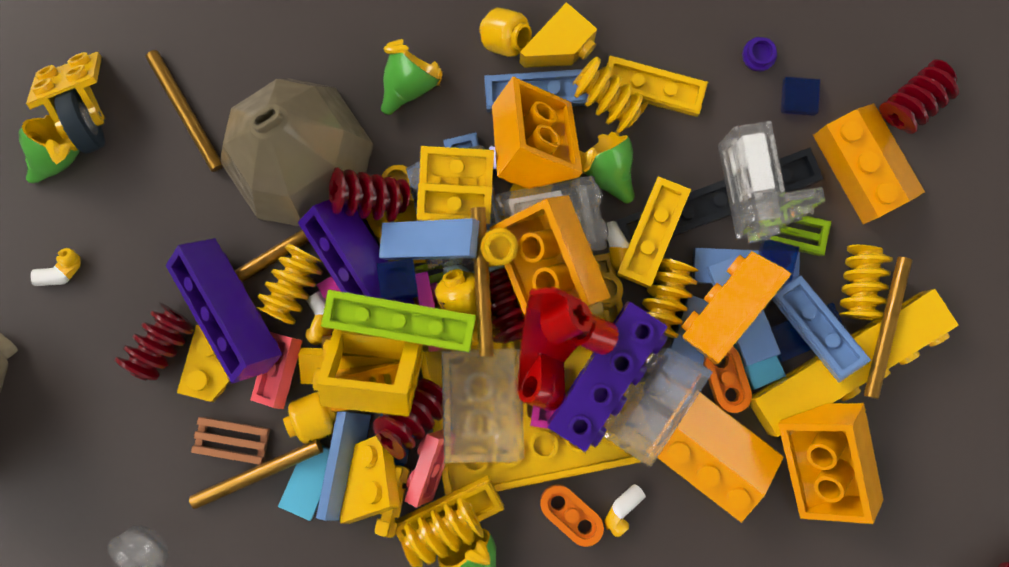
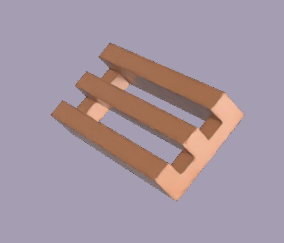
M198 417L197 424L199 426L198 431H195L194 439L196 441L195 445H192L191 453L259 465L264 463L270 434L269 428ZM207 427L261 435L260 442L206 433ZM206 440L257 449L258 453L253 455L204 446V442Z

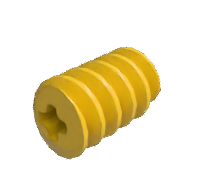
M595 57L574 80L572 85L576 84L578 86L574 96L578 98L587 93L588 97L585 106L588 107L597 102L599 105L595 114L599 116L608 111L609 115L605 123L609 125L615 120L620 121L616 132L621 133L633 125L646 109L648 102L641 104L643 95L640 93L631 95L632 86L630 84L620 87L622 82L621 76L615 75L609 78L611 74L609 66H604L598 70L601 59Z
M286 244L285 248L292 256L291 258L279 257L278 260L285 269H273L271 271L278 282H265L264 285L271 294H259L258 298L264 304V307L257 308L287 324L293 325L296 320L289 312H301L303 309L296 299H309L310 296L303 287H315L316 283L310 277V274L322 275L323 271L316 264L317 261L322 262L320 259L291 244Z
M859 244L847 246V252L854 256L846 258L845 265L854 270L844 272L843 278L851 282V284L842 286L841 291L850 297L840 300V306L849 311L839 313L838 316L857 320L883 318L884 312L877 310L876 305L886 304L887 299L879 296L878 291L889 290V285L879 280L881 277L891 276V271L882 268L881 264L893 262V257L883 254V249L880 247Z
M663 258L659 269L663 272H657L654 278L658 285H652L650 289L647 288V292L654 298L644 299L642 304L650 311L647 312L648 314L668 326L663 334L671 338H678L679 334L671 329V325H683L684 321L675 314L676 311H688V307L682 304L680 300L681 298H692L693 294L685 289V285H697V281L689 274L690 272H699V270L680 261Z
M462 497L457 498L458 510L456 511L448 503L444 505V517H441L435 510H432V523L430 524L422 516L418 517V530H415L409 522L404 525L406 536L401 538V544L405 557L412 567H423V561L429 565L436 561V554L441 558L449 555V547L454 551L460 550L462 548V540L468 545L474 543L475 533L481 538L485 537L473 508Z

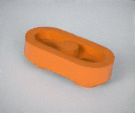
M732 346L724 356L726 363L722 368L716 366L706 357L704 358L703 366L715 403L726 412L738 413L744 411L750 405L752 391L740 354ZM729 388L734 389L736 392V398L731 402L726 398V391Z
M560 484L551 485L544 490L540 498L543 514L574 543L579 546L589 547L595 545L601 539L604 525L600 516L573 491ZM555 496L564 498V505L561 508L557 509L551 505V501ZM582 520L591 522L589 531L581 532L578 530V525Z

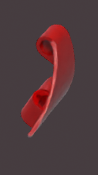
M556 287L530 289L523 324L517 391L521 401L547 411H554L559 408L565 396L564 362L578 346L600 355L608 354L617 344L618 328L615 324L592 314L587 304L581 299Z

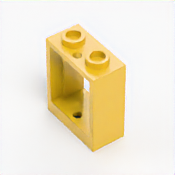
M334 329L331 340L326 339L324 342L322 367L316 368L313 377V389L318 391L320 405L409 417L423 360L422 344ZM348 353L399 359L400 363L394 385L335 378L342 354Z

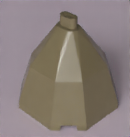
M276 79L231 108L220 162L257 219L289 224L301 228L298 221L312 206L329 200V184L334 169L336 167H339L342 171L351 169L356 174L358 172H367L374 144L335 87L293 79Z

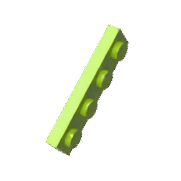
M328 290L321 327L470 352L476 315Z

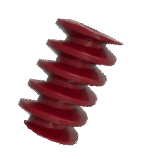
M934 59L927 67L919 71L917 76L912 77L907 84L899 88L897 93L891 95L887 102H883L879 106L882 117L891 126L906 133L914 134L918 131V125H924L928 122V116L933 117L938 114L939 108L946 107L949 104V99H954L959 95V88L956 84L957 74L946 61Z
M339 167L334 169L329 184V199L332 203L334 214H340L343 205H345L347 216H354L357 207H359L361 218H367L372 209L374 220H381L385 213L386 220L394 222L398 213L406 211L411 196L410 186L406 179L396 180L390 176L383 178L379 174H372L370 176L367 172H358L356 174L354 170L346 169L342 171Z
M503 267L489 272L490 298L492 303L491 316H496L492 321V329L500 330L493 337V343L506 344L522 339L524 318H522L523 311L517 302L518 298L513 290L506 268Z
M160 303V305L165 310L164 313L150 312V315L156 321L154 325L145 322L141 324L147 335L134 334L132 336L137 342L138 347L124 346L123 349L130 356L128 360L121 357L114 359L121 368L141 380H157L160 376L157 368L165 369L169 364L165 356L174 357L177 354L174 345L183 346L186 342L182 333L192 334L195 330L189 320L163 303Z
M425 378L418 379L409 417L383 414V416H379L373 422V430L378 441L393 457L400 460L406 456L404 448L413 449L415 447L414 438L418 440L425 437L424 429H433L435 427L434 420L440 421L444 417L443 410L448 412L452 409L451 399L447 392L438 384Z

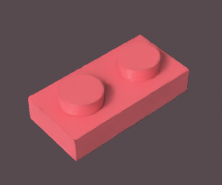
M270 332L277 341L283 355L267 373L257 376L251 401L272 408L284 409L303 340Z
M439 430L426 434L421 440L417 451L419 459L416 468L408 477L406 484L408 492L404 502L414 507H419L433 501L455 437L454 434L445 430Z

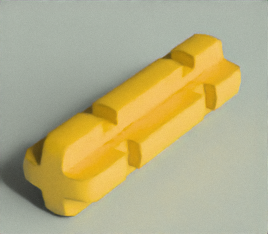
M395 465L400 507L380 513L382 514L381 519L377 518L374 531L375 534L381 537L393 538L396 535L398 522H395V519L400 517L406 488L402 487L403 483L407 484L410 473L408 468L401 465Z

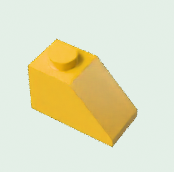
M566 2L520 51V64L524 68L573 65L579 57L584 60L596 47L594 40L597 28Z

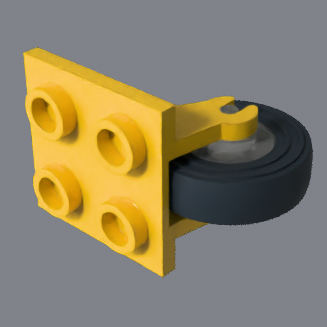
M98 51L89 55L86 52H82L71 57L65 65L57 68L54 65H49L37 71L26 102L30 110L44 104L63 139L69 138L77 149L85 154L99 150L105 145L104 133L101 127L104 124L103 120L105 117L90 85L97 83L102 59Z

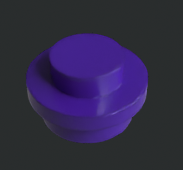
M756 37L749 40L744 46L742 58L749 69L758 72L765 71L775 63L777 49L770 39Z

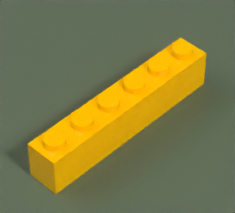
M936 289L919 292L902 303L884 378L891 374L889 368L897 363L904 365L920 356L918 350L928 344L930 347L946 341L950 337L948 332L959 326ZM882 318L875 319L850 334L871 361L840 383L837 382L816 355L785 374V377L772 382L752 395L750 407L768 435L781 436L778 425L780 420L827 403H834L839 399L842 402L847 401L861 392L859 387L867 382Z

